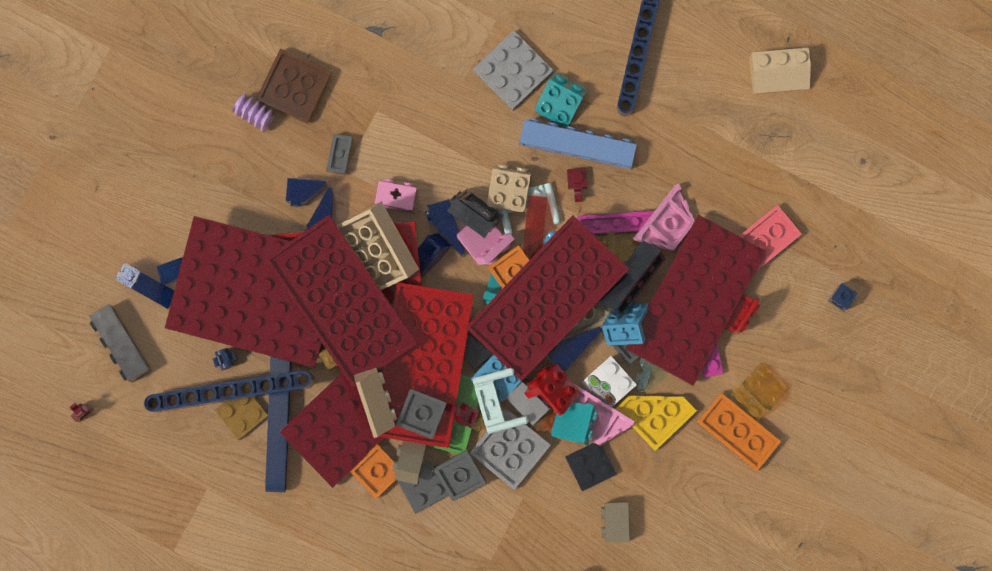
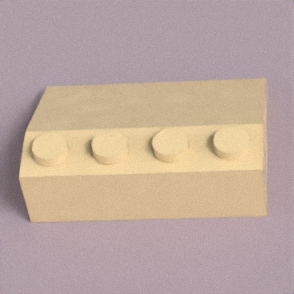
M382 201L337 224V227L380 290L408 278L419 270Z

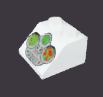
M612 356L581 382L594 397L610 407L614 406L636 386V383Z

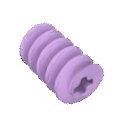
M244 93L236 101L232 112L235 111L236 116L242 115L241 118L243 120L248 119L249 124L254 123L255 128L261 127V131L264 133L273 122L272 110L270 109L268 112H265V105L258 108L259 101L253 105V98L251 97L246 100L247 94Z

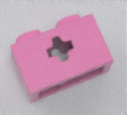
M384 179L383 182L379 181L375 204L382 201L385 208L413 213L417 188L410 183L403 182L402 185H398L393 180ZM396 191H399L401 197L398 196L397 199H394L393 195L391 194H395Z

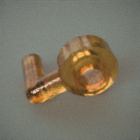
M551 406L549 407L553 413L533 425L537 432L541 430L544 433L552 427L551 423L555 420L556 412Z

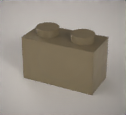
M403 441L402 445H398L396 456H399L398 461L394 460L392 469L395 472L394 480L417 485L425 456L426 444Z
M604 503V507H601V519H605V527H601L602 538H605V542H630L628 503Z

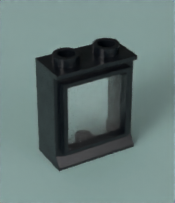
M468 188L463 192L459 191L449 201L450 208L447 211L485 238L498 225L504 214H498V211L489 207L487 203L472 192L468 193Z

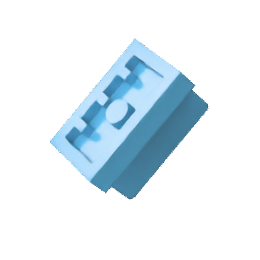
M632 304L621 319L608 313L602 324L607 345L643 344L645 336L641 322L648 311V304Z
M493 355L472 378L508 368ZM515 375L493 380L500 404L522 382Z

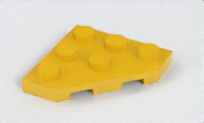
M628 396L615 408V410L635 422L632 428L654 451L697 411L684 397Z

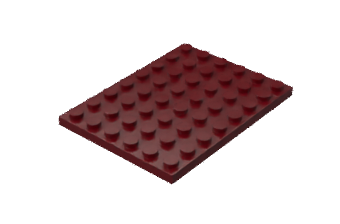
M198 216L193 217L165 329L313 368L316 366L322 343L265 261V258L290 241Z

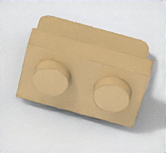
M505 164L494 166L487 205L494 208L523 212L525 210L531 172H528L527 168L517 167L516 170L509 169V165Z

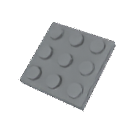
M513 30L473 68V71L513 111L553 72V69Z
M505 409L503 411L505 421L517 418L509 410ZM524 424L491 434L486 432L470 454L515 490L551 445Z

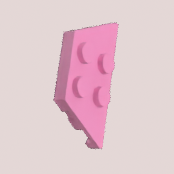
M676 184L635 235L633 238L635 241L642 242L644 240L655 247L668 251H673L695 221L689 211L687 201L682 197L680 192L682 188L679 184Z
M575 385L579 390V395L574 402L584 405L588 403L598 408V418L593 424L592 430H594L591 441L601 446L635 425L633 420Z

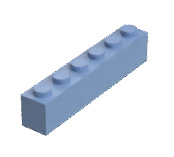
M529 118L528 121L524 120L519 142L520 146L631 170L637 145L633 144L632 140H614V137L610 135L600 137L596 136V133L592 131L577 132L576 128H559V125L548 122L545 125L541 124L539 120Z

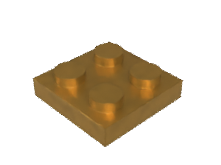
M245 386V392L248 394L250 391ZM255 398L224 402L215 409V412L238 440L242 439L268 417L267 412Z

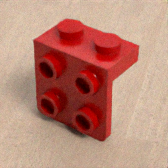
M743 294L725 329L735 335L745 331L750 323L747 319L749 316L755 315L761 306L758 304L760 299L755 298L753 300Z
M558 364L548 368L545 366L537 372L538 376L528 383V389L524 394L528 399L541 394L554 411L561 416L565 414L578 397L579 390Z

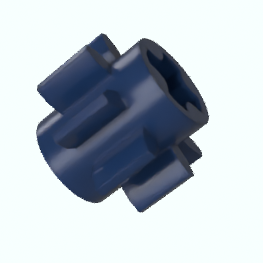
M224 348L215 352L216 357L212 358L216 368L220 367L221 371L235 366L233 361L237 360L234 351L229 352L228 348Z

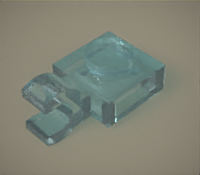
M640 358V365L643 370L642 372L638 371L635 382L638 383L637 390L645 391L653 364L645 363L644 359Z

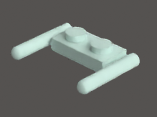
M547 183L528 188L525 209L549 204L553 223L559 224L561 220L552 184ZM499 208L500 214H504L501 219L505 234L510 233L512 235L513 232L508 213L517 211Z
M513 368L472 378L488 434L528 423L526 416L509 421L504 420L493 381L514 375L515 371Z

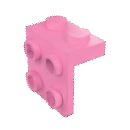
M465 226L457 234V238L478 265H490L498 258L497 255L508 250L511 247L510 243L514 240L510 233L502 235L496 226L485 238L468 226Z

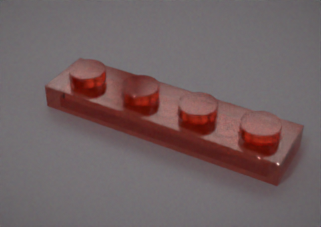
M528 195L523 251L529 259L543 247L547 197Z

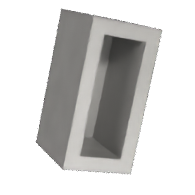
M521 382L506 397V400L523 417L526 416L528 422L533 426L549 411L548 404L541 397L535 396L528 399L524 394L528 389V382L526 384Z

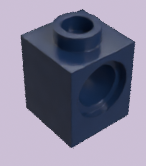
M841 283L828 301L844 312L855 299L857 293Z

